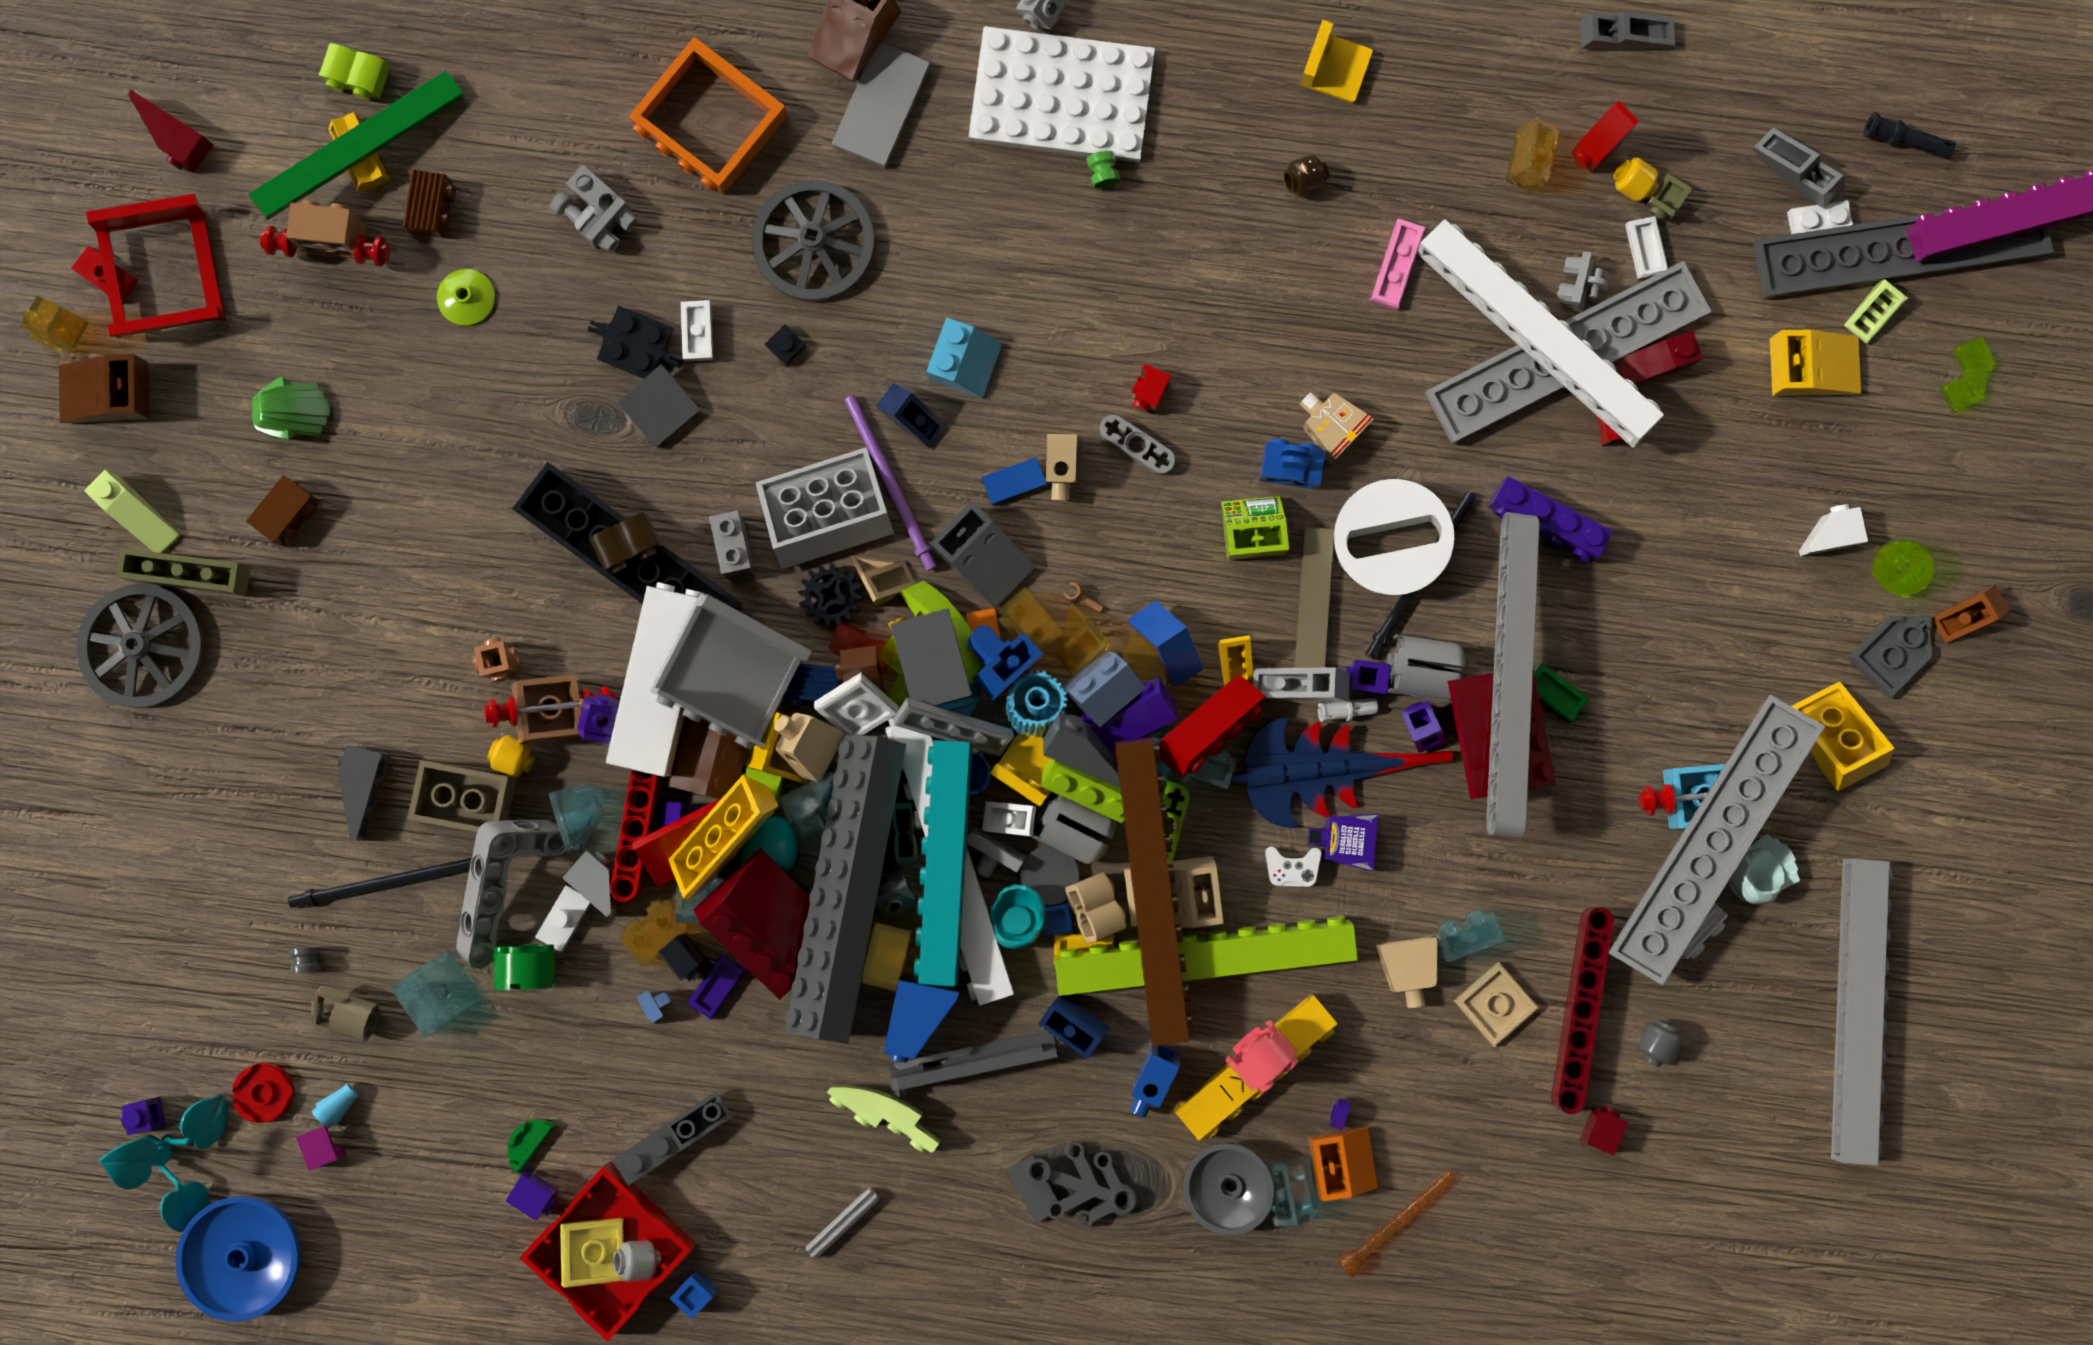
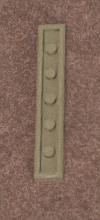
M1304 528L1294 668H1325L1334 529ZM1292 701V703L1318 705L1319 703H1322L1309 701Z

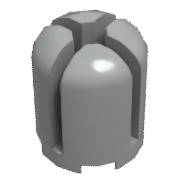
M1395 634L1393 639L1398 640L1395 652L1388 653L1387 664H1390L1389 680H1391V688L1387 692L1444 701L1451 700L1447 681L1465 678L1463 674L1454 673L1461 671V669H1466L1467 659L1463 648L1456 643Z
M1058 794L1055 795L1053 800L1046 799L1035 821L1041 824L1037 836L1033 835L1031 838L1043 842L1085 864H1092L1098 861L1106 853L1109 846L1056 819L1058 815H1061L1111 840L1116 832V821Z

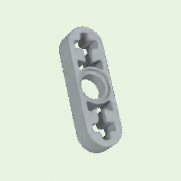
M1117 415L1106 416L1101 421L1099 432L1105 442L1156 475H1166L1173 469L1175 457L1170 449ZM1114 422L1117 423L1118 431L1124 435L1126 430L1131 432L1126 436L1124 445L1119 443L1122 437L1118 434L1113 433L1111 436L1107 434V424L1112 426ZM1141 438L1145 442V449L1140 453L1132 452L1128 445L1131 439ZM1150 446L1155 447L1152 454L1157 457H1161L1163 454L1167 456L1166 462L1169 464L1168 466L1156 467V459L1149 456L1148 461L1143 459L1148 454Z

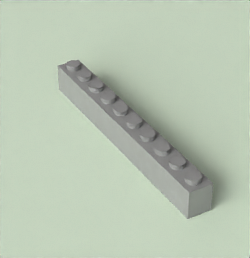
M1843 859L1831 1141V1159L1841 1163L1878 1165V1158L1882 1155L1879 1129L1884 1121L1880 1102L1885 1091V1084L1883 1079H1881L1882 1066L1886 1062L1883 1036L1887 1032V1022L1884 1018V1006L1888 1002L1885 976L1889 972L1886 946L1890 942L1887 916L1890 915L1892 908L1891 900L1888 898V889L1893 879L1892 870L1889 868L1890 861Z

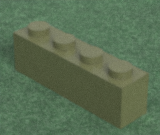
M120 548L116 577L136 583L246 597L251 568L233 562Z

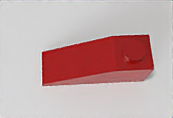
M1620 100L1614 103L1571 152L1576 163L1580 167L1587 169L1590 173L1619 148L1639 122Z

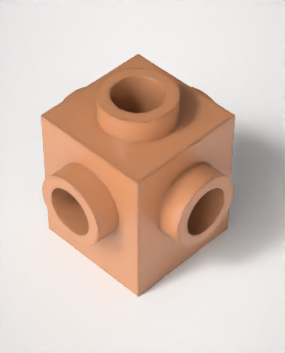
M493 638L483 641L484 645L474 647V667L481 677L491 679L492 682H501L510 679L509 674L518 673L516 665L520 663L516 647H512V644L501 640V638ZM498 657H500L502 665L499 666L496 665V659Z

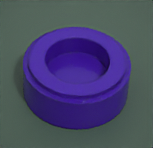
M1341 1098L1335 1101L1329 1120L1330 1127L1338 1130L1343 1129L1349 1113L1350 1101Z

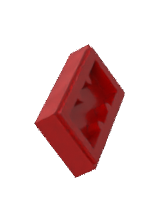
M88 245L71 269L108 295L100 253ZM116 265L122 299L124 300L138 280Z

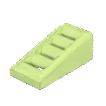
M1881 280L1843 326L1867 344L1905 302L1907 297L1887 280ZM1881 293L1892 301L1891 304L1888 305L1878 296ZM1875 302L1885 311L1880 314L1871 304ZM1866 310L1878 319L1875 323L1863 315ZM1858 319L1870 328L1867 333L1855 324Z

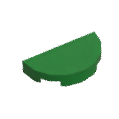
M533 1119L522 1123L512 1132L507 1142V1155L510 1161L509 1165L517 1175L521 1173L557 1124L546 1119Z

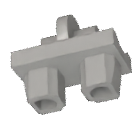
M1583 252L1582 257H1566L1564 275L1577 277L1576 284L1561 283L1557 298L1560 302L1573 305L1574 311L1583 312L1588 289H1590L1589 298L1597 299L1599 291H1606L1609 288L1610 282L1602 278L1603 269L1596 268L1594 276H1592L1595 262L1591 259V252Z

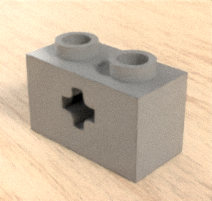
M737 510L709 516L721 574L727 579L754 573L755 570L742 514Z

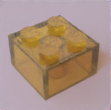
M882 921L876 922L875 926H872L868 940L870 947L867 956L865 955L860 982L897 991L898 982L903 978L915 930Z

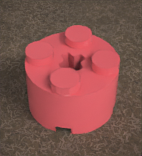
M1272 1021L1265 1022L1268 1027L1264 1030L1256 1027L1234 1046L1235 1056L1231 1059L1228 1055L1226 1058L1227 1064L1250 1090L1258 1089L1261 1093L1273 1086L1275 1083L1274 1078L1282 1071L1288 1072L1298 1062V1059L1295 1057L1296 1048Z

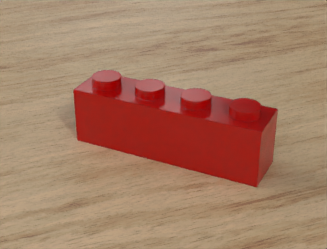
M1238 674L1161 740L1159 745L1161 761L1182 779L1191 771L1196 773L1205 764L1206 758L1210 754L1216 756L1223 749L1225 741L1229 738L1235 739L1242 732L1244 725L1248 721L1253 723L1259 718L1263 712L1261 706L1265 695Z

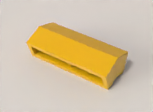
M352 112L344 117L331 119L328 129L333 140L362 123L363 120L361 116ZM377 152L347 170L357 192L374 189L390 181Z

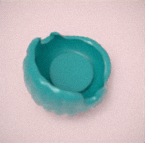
M769 817L755 832L754 836L741 848V863L743 864L761 847L786 873L790 871L797 857V836L792 824L781 817Z
M1014 884L1010 887H1005L999 892L990 909V921L995 938L1000 945L1009 949L1024 948L1035 942L1045 924V902L1037 891L1027 885Z

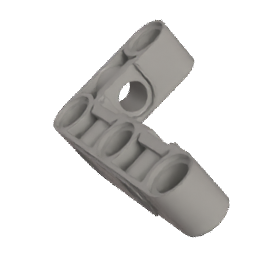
M519 819L488 821L478 829L456 944L458 953L473 968H484L493 959V953H495L498 940L496 935L499 919L502 917L507 892L508 870L513 858L526 855H536L537 857L557 856L568 848L570 843L568 834L551 820Z

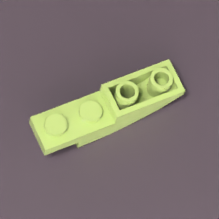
M833 1084L827 1091L831 1095L829 1100L842 1110L846 1107L856 1113L854 1118L867 1128L870 1125L876 1128L883 1118L888 1121L885 1124L888 1129L899 1136L903 1132L912 1139L910 1144L922 1153H925L926 1150L933 1153L940 1143L939 1138L917 1123L923 1112L896 1096L880 1090L848 1084Z

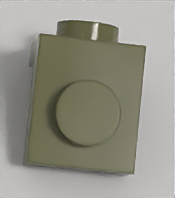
M1667 173L1655 194L1647 202V205L1651 207L1649 212L1662 220L1666 217L1672 219L1692 188Z

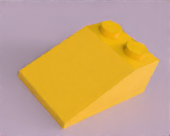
M1840 681L1791 706L1825 726L1810 751L1820 770L1837 791L1889 765L1895 748Z

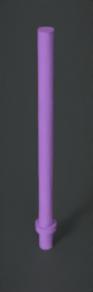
M855 395L845 398L844 401L916 548L914 551L916 557L921 558L926 571L935 569L937 564L930 552L932 547L930 544H926Z

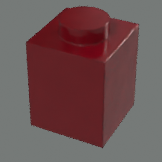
M1605 1105L1602 1111L1592 1107L1579 1140L1615 1156L1628 1122L1619 1118L1621 1112Z

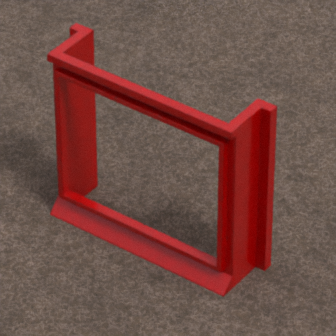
M195 193L86 211L87 222L96 231L113 319L112 324H107L110 337L119 339L123 336L213 320L226 321L205 211L198 203ZM189 219L206 307L127 321L110 232Z

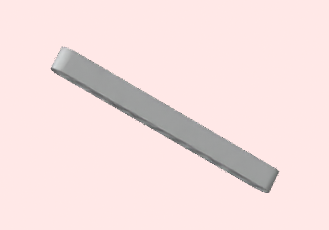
M1511 512L1504 514L1500 532L1486 826L1489 835L1521 838L1526 826L1539 519L1537 516Z

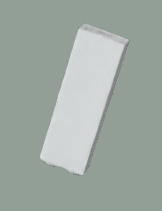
M657 582L656 588L649 586L646 588L606 763L665 777L671 776L684 715H682L684 709L675 704L671 709L656 701L658 696L651 693L650 690L699 595L704 593L686 589L685 595L674 592L675 586Z

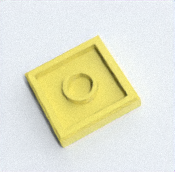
M623 1218L560 1224L561 1276L564 1288L623 1281L620 1275L615 1274L613 1267L614 1253L624 1243Z

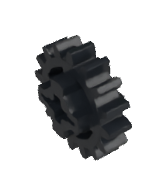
M834 563L830 564L829 570H826L820 564L819 573L817 574L809 570L811 579L809 581L801 580L806 589L798 591L799 596L805 597V600L799 603L800 607L809 608L805 613L806 617L810 618L815 615L814 623L816 625L825 620L827 628L831 627L832 621H836L838 626L841 627L844 617L852 621L853 618L850 612L852 610L855 612L860 611L855 602L863 600L862 595L856 594V591L862 588L861 584L852 583L856 579V575L852 573L846 576L847 568L845 566L836 571ZM832 577L829 582L818 583L823 578ZM844 582L849 587L850 599L843 595L842 588ZM835 589L836 600L830 599L827 602L824 593L826 591L831 593ZM812 593L817 595L819 599L817 609H815L812 603ZM839 607L843 608V610L837 614L828 615L832 609Z

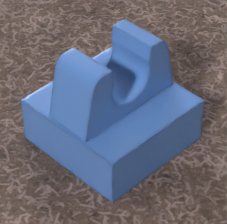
M649 991L637 997V1001L651 1024L663 1018L660 1009L672 1001L666 991L654 998Z

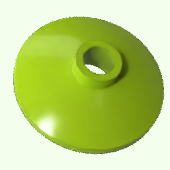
M460 269L450 273L441 282L437 292L439 310L447 320L459 326H473L484 321L491 314L496 300L495 290L491 281L484 274L473 269ZM461 291H468L465 299H459Z

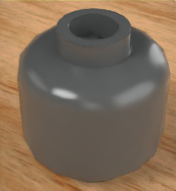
M1657 1020L1656 1023H1649L1638 1043L1639 1050L1645 1054L1643 1059L1658 1067L1661 1066L1662 1062L1667 1064L1674 1063L1683 1044V1037L1679 1035L1680 1029L1661 1020Z

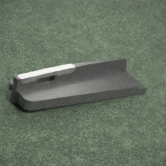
M1049 1030L910 1059L907 1063L897 1062L889 1064L892 1091H895L894 1095L898 1097L901 1096L900 1090L904 1089V1094L907 1095L910 1094L909 1088L1058 1057L1054 1035L1049 1034ZM944 1058L945 1064L923 1068V1062Z

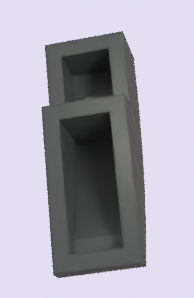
M1624 11L1619 15L1592 12L1580 20L1582 49L1635 51L1672 48L1675 46L1673 17Z
M1774 127L1754 146V151L1773 171L1794 189L1823 209L1844 189L1843 174L1820 162L1819 153Z

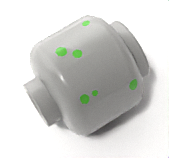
M648 1240L624 1242L619 1250H616L614 1253L613 1267L615 1274L620 1275L624 1282L651 1280L656 1269H659L661 1266V1254L658 1250H655L654 1245Z

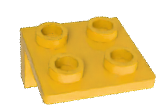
M1322 20L1300 86L1349 103H1354L1373 50L1330 34L1334 23Z
M1018 733L1000 762L995 765L990 773L1039 807L1042 806L1051 792L1041 787L1043 767L1049 759L1043 755V738L1039 735L1034 738L1032 734L1028 737L1027 733L1023 735Z

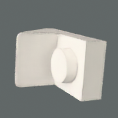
M986 801L982 831L1033 836L1036 806Z

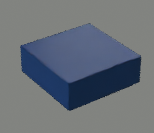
M1070 904L1047 905L1043 936L1073 933Z

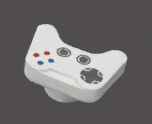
M1275 847L1266 848L1265 857L1269 880L1273 885L1312 886L1316 882L1321 851L1318 848H1311L1304 857L1299 859L1284 858Z

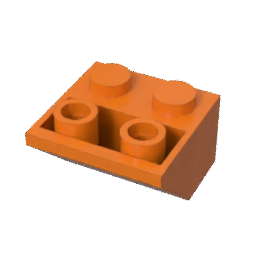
M1368 1127L1308 1136L1317 1195L1322 1202L1350 1198L1378 1188Z

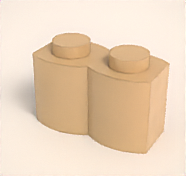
M1104 872L1065 887L1068 901L1076 914L1079 929L1087 943L1100 940L1126 928L1125 912L1115 901L1114 884Z

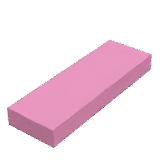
M1399 218L1397 219L1370 302L1394 310L1399 309L1425 227Z

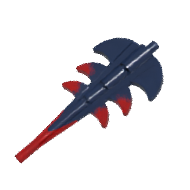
M1279 718L1266 723L1255 732L1245 752V771L1232 772L1231 782L1232 784L1246 783L1251 804L1265 820L1277 826L1295 828L1297 823L1293 819L1290 808L1291 797L1294 793H1299L1301 800L1313 812L1329 817L1330 813L1324 801L1326 786L1332 785L1337 797L1346 805L1355 809L1358 805L1353 793L1354 780L1421 765L1453 762V755L1451 750L1430 753L1351 752L1349 746L1350 726L1347 724L1340 728L1333 736L1329 752H1323L1319 744V731L1322 726L1319 721L1307 727L1300 734L1296 742L1295 751H1288L1284 742V730L1287 719Z

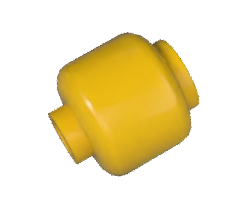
M1641 158L1624 160L1616 169L1613 177L1616 190L1632 201H1641L1645 197H1652L1659 186L1657 182L1658 171Z
M505 735L501 739L496 738L488 752L487 760L490 761L491 768L494 771L512 778H518L523 772L529 773L534 764L535 757L531 755L532 748L529 743L519 744L517 738Z

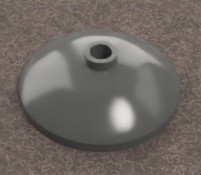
M1218 1143L1205 1148L1195 1156L1185 1173L1183 1192L1190 1213L1203 1227L1217 1234L1240 1235L1253 1230L1266 1218L1274 1200V1181L1269 1167L1256 1152L1240 1144ZM1227 1181H1235L1237 1184V1188L1229 1189L1227 1187Z

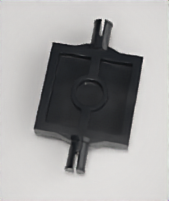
M619 305L608 326L591 320L589 323L599 328V330L588 326V332L603 337V344L597 360L643 379L664 362L677 368L682 366L681 363L672 360V358L683 362V356L669 352V341L674 331V328Z

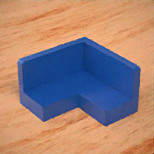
M1154 601L1128 619L1130 625L1157 649L1170 682L1174 687L1180 686L1204 669L1187 627L1157 601Z

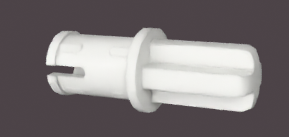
M1375 698L1351 701L1349 699V702L1318 704V717L1321 722L1336 719L1351 721L1354 716L1370 715L1378 712L1377 700Z

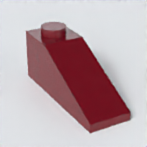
M130 90L128 96L158 148L168 156L165 161L180 171L185 167L194 173L213 144L202 134L133 90Z
M1691 331L1624 356L1612 364L1621 377L1629 379L1635 385L1692 367L1702 360L1703 356L1695 334Z

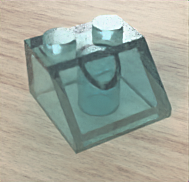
M449 951L417 968L390 988L424 1037L435 1035L483 1000Z

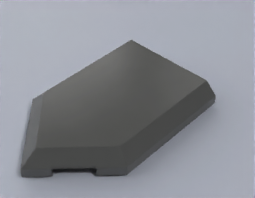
M1888 616L1848 656L1850 662L1885 696L1892 699L1933 658V645H1931L1932 616Z

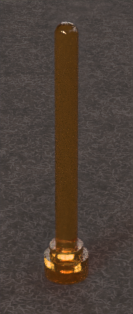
M1450 1171L1445 1172L1355 1251L1351 1249L1348 1253L1344 1251L1336 1259L1351 1277H1354L1361 1271L1360 1266L1364 1264L1362 1260L1455 1180L1454 1174Z

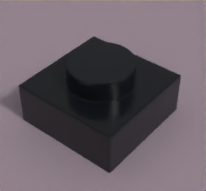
M786 324L765 343V346L785 366H788L807 347Z

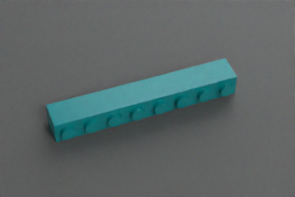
M934 740L933 746L928 748L927 762L932 765L931 777L927 776L925 787L926 794L930 795V806L924 809V825H928V837H923L922 855H926V867H921L920 885L925 886L924 897H919L918 915L923 916L922 928H917L916 946H921L920 958H916L914 963V976H919L918 984L956 986L959 980L973 743Z

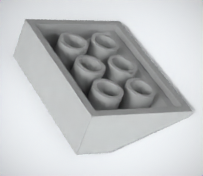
M867 447L755 482L772 547L781 569L894 534Z

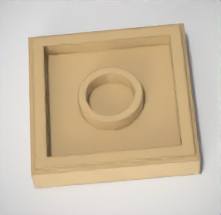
M1496 962L1453 1000L1493 1047H1496L1539 1009L1500 962Z

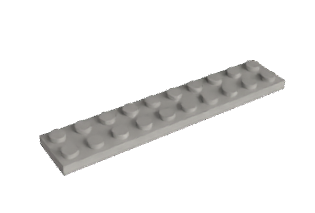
M1682 261L1564 322L1571 327L1572 333L1580 340L1587 341L1602 360L1606 359L1613 363L1689 325L1712 311L1688 267ZM1516 345L1427 390L1425 395L1451 444H1454L1565 386L1519 345Z
M1768 695L1613 943L1609 954L1663 986L1825 728L1824 725L1774 696Z

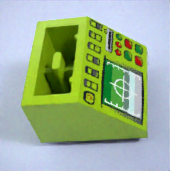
M1280 496L1221 502L1227 560L1286 555L1289 551L1286 518Z

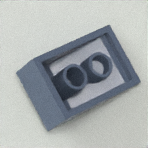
M1104 650L1061 687L1064 688V692H1067V696L1099 727L1145 689L1130 666L1115 652Z

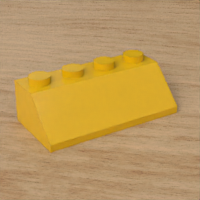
M742 775L671 855L668 861L683 899L689 900L702 892L717 877L726 864L735 857L743 845L754 836L759 827L774 813L778 804L770 787Z

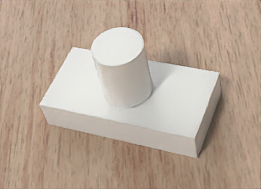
M565 885L535 937L546 944H554V949L563 952L591 903L577 890L569 885Z

